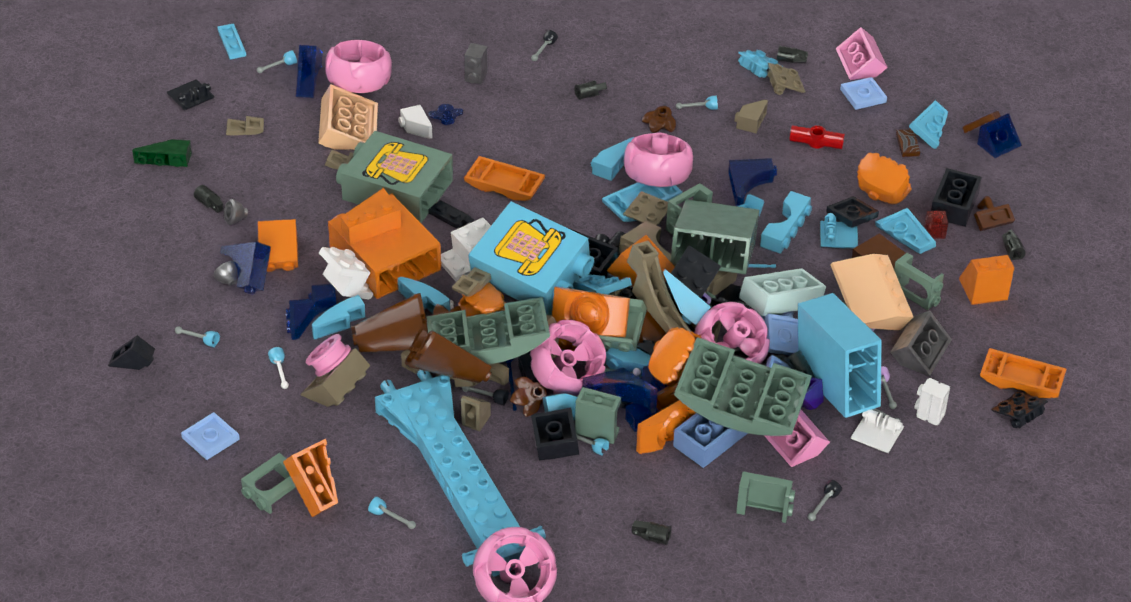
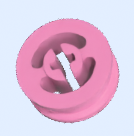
M335 334L323 341L311 352L306 359V364L308 366L312 365L316 369L315 374L318 377L323 376L346 358L351 347L344 345L341 342V336Z

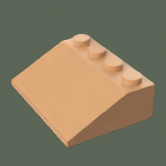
M330 84L321 100L319 144L334 150L355 149L359 142L365 143L371 134L377 131L378 103Z
M870 254L831 263V268L847 307L869 328L902 330L911 321L913 314L888 255Z

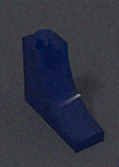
M299 45L296 97L314 98L316 79L319 69L322 68L323 51L317 46Z
M772 158L729 160L728 175L735 206L743 205L744 197L754 187L774 181V176H777V167L773 165Z
M257 241L221 246L220 254L231 257L235 262L238 276L237 287L244 289V292L248 294L264 291L271 247Z
M625 368L583 378L582 387L615 395L621 397V401L640 404L649 409L657 407V388Z

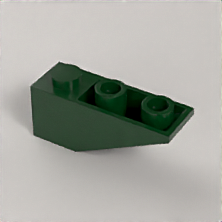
M176 139L132 150L134 163L158 166L187 167L192 154L190 140Z

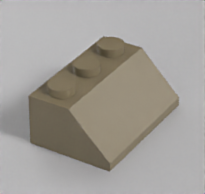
M354 348L330 372L323 376H316L301 393V396L326 407L331 405L337 406L345 399L343 396L356 387V381L366 376L367 373L365 371L370 367V364Z

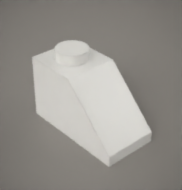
M421 105L400 109L401 117L398 118L400 127H404L407 133L428 139L432 138V125Z

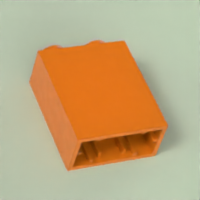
M393 194L389 196L401 210V227L350 245L342 235L341 216L345 213L339 214L328 221L330 248L349 249L355 253V257L365 264V267L370 272L365 283L368 284V288L374 293L373 295L376 299L398 290L399 277L418 281L441 270L440 242Z

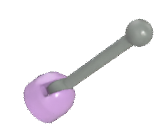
M882 366L881 384H883L888 396L889 407L895 409L897 403L893 401L887 385L890 373L887 367Z

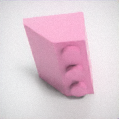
M862 27L836 48L850 80L874 78L888 68L873 36Z
M801 409L792 435L765 436L791 467L818 456L830 443Z

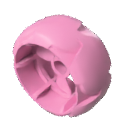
M349 40L340 42L327 53L325 67L327 79L334 86L349 92L368 93L377 91L384 84H387L391 77L392 60L389 52L380 44L365 40Z
M665 133L640 135L634 137L625 149L624 167L627 175L644 185L655 187L678 185L683 183L692 171V148L687 142Z
M725 302L718 304L708 310L697 323L695 334L701 335V338L715 343L712 327L717 321H720L727 330V333L723 337V342H717L716 344L732 349L739 347L741 351L749 356L746 360L761 364L768 354L770 339H767L768 328L765 321L755 310L747 309L741 303Z
M562 320L550 324V337L530 352L532 358L531 369L543 387L554 390L553 394L566 393L578 396L582 387L591 389L601 380L606 368L604 366L606 361L604 344L596 333L591 332L587 325L579 321ZM561 338L570 341L577 348L574 352L571 350H564L562 352L555 339ZM551 354L557 355V357L552 360ZM577 360L586 361L585 370L587 372L580 379H577L573 369Z
M508 527L496 531L481 544L476 552L473 562V576L476 581V587L487 602H542L550 594L556 581L555 554L549 543L541 535L527 528ZM515 543L521 547L526 546L519 560L513 559L508 563L496 553L497 549L507 544ZM539 562V580L536 586L529 591L527 584L521 577L525 572L526 566ZM510 567L512 568L511 571L515 570L514 575L509 572ZM492 571H500V578L505 583H511L509 592L504 593L494 585L490 577Z

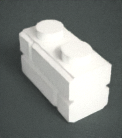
M931 378L927 379L925 384H921L917 391V395L920 398L917 399L914 407L917 409V417L938 425L946 412L950 386L943 383L939 384L938 381Z

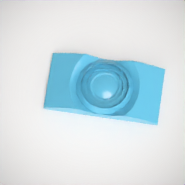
M637 182L603 197L602 202L623 222H631L637 220L624 216L623 213L641 191L667 202L681 194L682 191L676 185L655 187Z

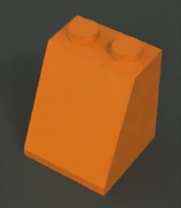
M296 219L258 221L260 269L272 272L275 269L281 268L286 271L298 268Z
M647 235L634 243L638 244L649 241L659 253L658 259L661 271L666 269L669 273L672 272L675 266ZM630 246L619 255L607 271L611 275L619 277L620 280L631 278V286L633 287L637 274L627 263L632 248Z
M1008 255L971 260L959 277L971 305L1008 300L1014 266Z

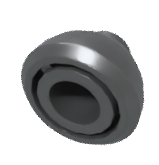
M230 199L226 203L224 219L228 225L237 224L242 219L247 218L248 210L239 201Z
M235 261L225 262L214 271L213 276L217 281L231 286L239 281L237 278L239 274L238 265Z

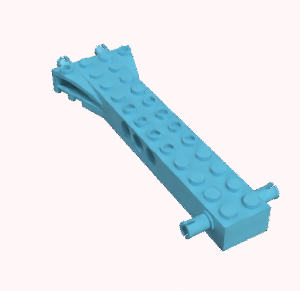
M419 370L417 376L421 382L398 390L395 389L391 380H387V383L383 381L380 388L384 394L375 397L376 413L379 416L385 417L390 425L396 426L400 433L413 442L421 451L477 548L462 554L463 562L468 567L473 564L478 548L490 535L504 528L520 526L454 418L450 377L440 375L433 378L430 372L425 371V374L423 370ZM542 526L530 530L538 533L544 539L546 538ZM515 543L507 544L497 549L496 553L508 563L513 559L519 560L526 546L521 547ZM492 571L493 577L500 575V571Z

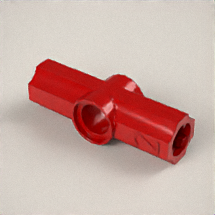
M792 126L790 141L806 143L815 149L822 148L823 146L842 149L845 134L826 131L822 126H813L811 128Z

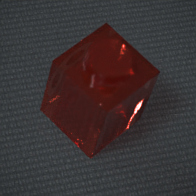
M927 211L924 227L933 239H946L948 220L945 211Z

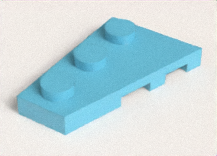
M935 100L909 127L928 145L936 149L939 146V138L942 135V128L945 125L948 111Z
M908 208L875 222V226L919 254L936 247V241Z
M587 275L585 278L576 279L573 285L574 288L582 291L609 295L608 293L631 286L632 283L631 278H624L619 281V277L605 279V276Z

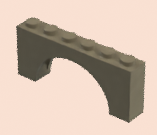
M645 221L621 236L620 254L647 235L667 259L671 261V254L659 245L661 227ZM718 271L706 292L717 295L736 281L737 273Z

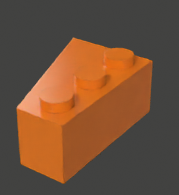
M384 188L341 216L342 235L350 245L401 227V210Z
M326 439L291 455L283 461L312 517L338 503L334 478L331 476L330 471L331 462L326 450Z

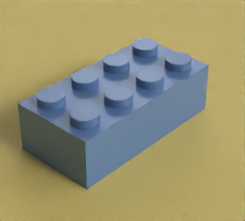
M696 413L674 430L673 446L704 468L748 433L722 426Z

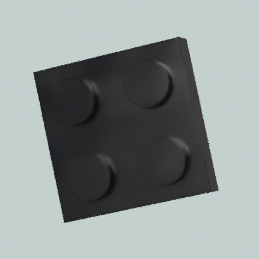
M854 196L829 205L826 209L827 214H834L837 220L851 228L877 218L879 214L877 209Z

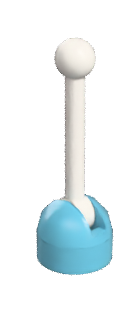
M280 347L272 348L268 352L269 359L273 364H277L282 381L281 387L286 389L289 384L285 381L281 366L285 358L284 351Z

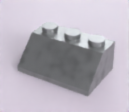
M927 311L913 316L890 353L901 366L930 376L952 339L932 312Z

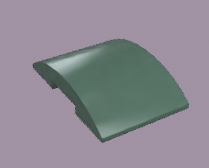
M543 297L504 303V311L466 317V311L462 310L427 316L428 333L429 331L438 333L487 364L504 362L533 350L550 337Z
M697 337L674 395L699 415L722 426L756 435H792L812 376L773 363L772 368L734 356V349Z

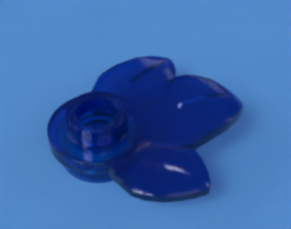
M441 104L438 106V110L429 111L428 115L433 119L441 120V123L444 125H450L455 122L457 116L463 114V109H454L451 104Z

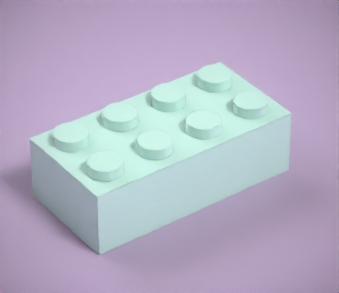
M801 268L744 277L739 298L761 316H766L768 313L783 314L784 312L798 311V303L824 296L826 286Z

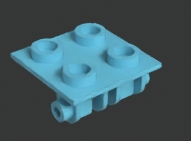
M761 50L738 52L742 55L738 60L740 65L747 70H751L758 77L765 78L767 76L766 71L770 69L768 63L778 64L776 59L765 56L766 53Z
M828 213L825 216V221H820L821 247L853 249L858 246L857 226L851 228L843 222H836V217L832 213Z

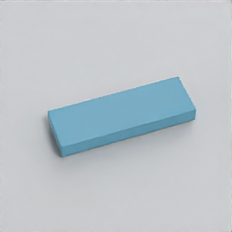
M235 25L218 26V32L229 59L245 57L246 51Z

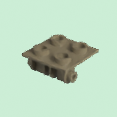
M768 63L770 69L767 75L775 93L781 95L785 88L802 93L805 92L798 72L795 69H788L779 64Z
M641 191L623 215L641 223L648 221L657 226L667 214L668 202Z

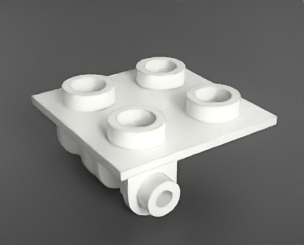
M872 409L863 412V419L851 436V439L889 453L904 428L903 423L899 419L889 417V415L883 418V413H880L878 416V412Z

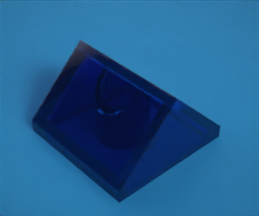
M1009 113L980 126L977 144L994 158L1022 146Z

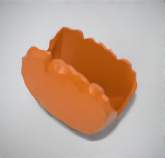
M868 153L861 159L857 171L859 188L865 191L872 200L897 204L903 201L912 190L909 183L908 169H906L904 164L898 165L895 160L885 156L880 157L878 153Z
M490 282L470 297L462 294L463 297L459 301L461 310L466 311V317L504 311V303H506L502 292L498 291Z
M678 327L668 330L666 335L654 345V352L649 361V370L652 376L662 384L669 386L679 381L689 355L694 348L696 338H701V335Z

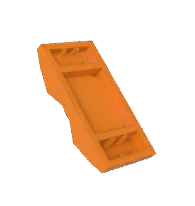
M481 156L477 158L464 177V181L478 190L484 192L494 191L515 201L531 200L545 179L544 174Z
M556 286L554 287L552 316L556 322L575 320L584 323L591 332L597 335L626 337L630 298Z
M989 348L980 377L1000 389L1014 388L1038 398H1056L1059 396L1067 369Z
M679 400L638 424L636 451L642 454L663 449L666 441L674 440V430L696 414V412Z

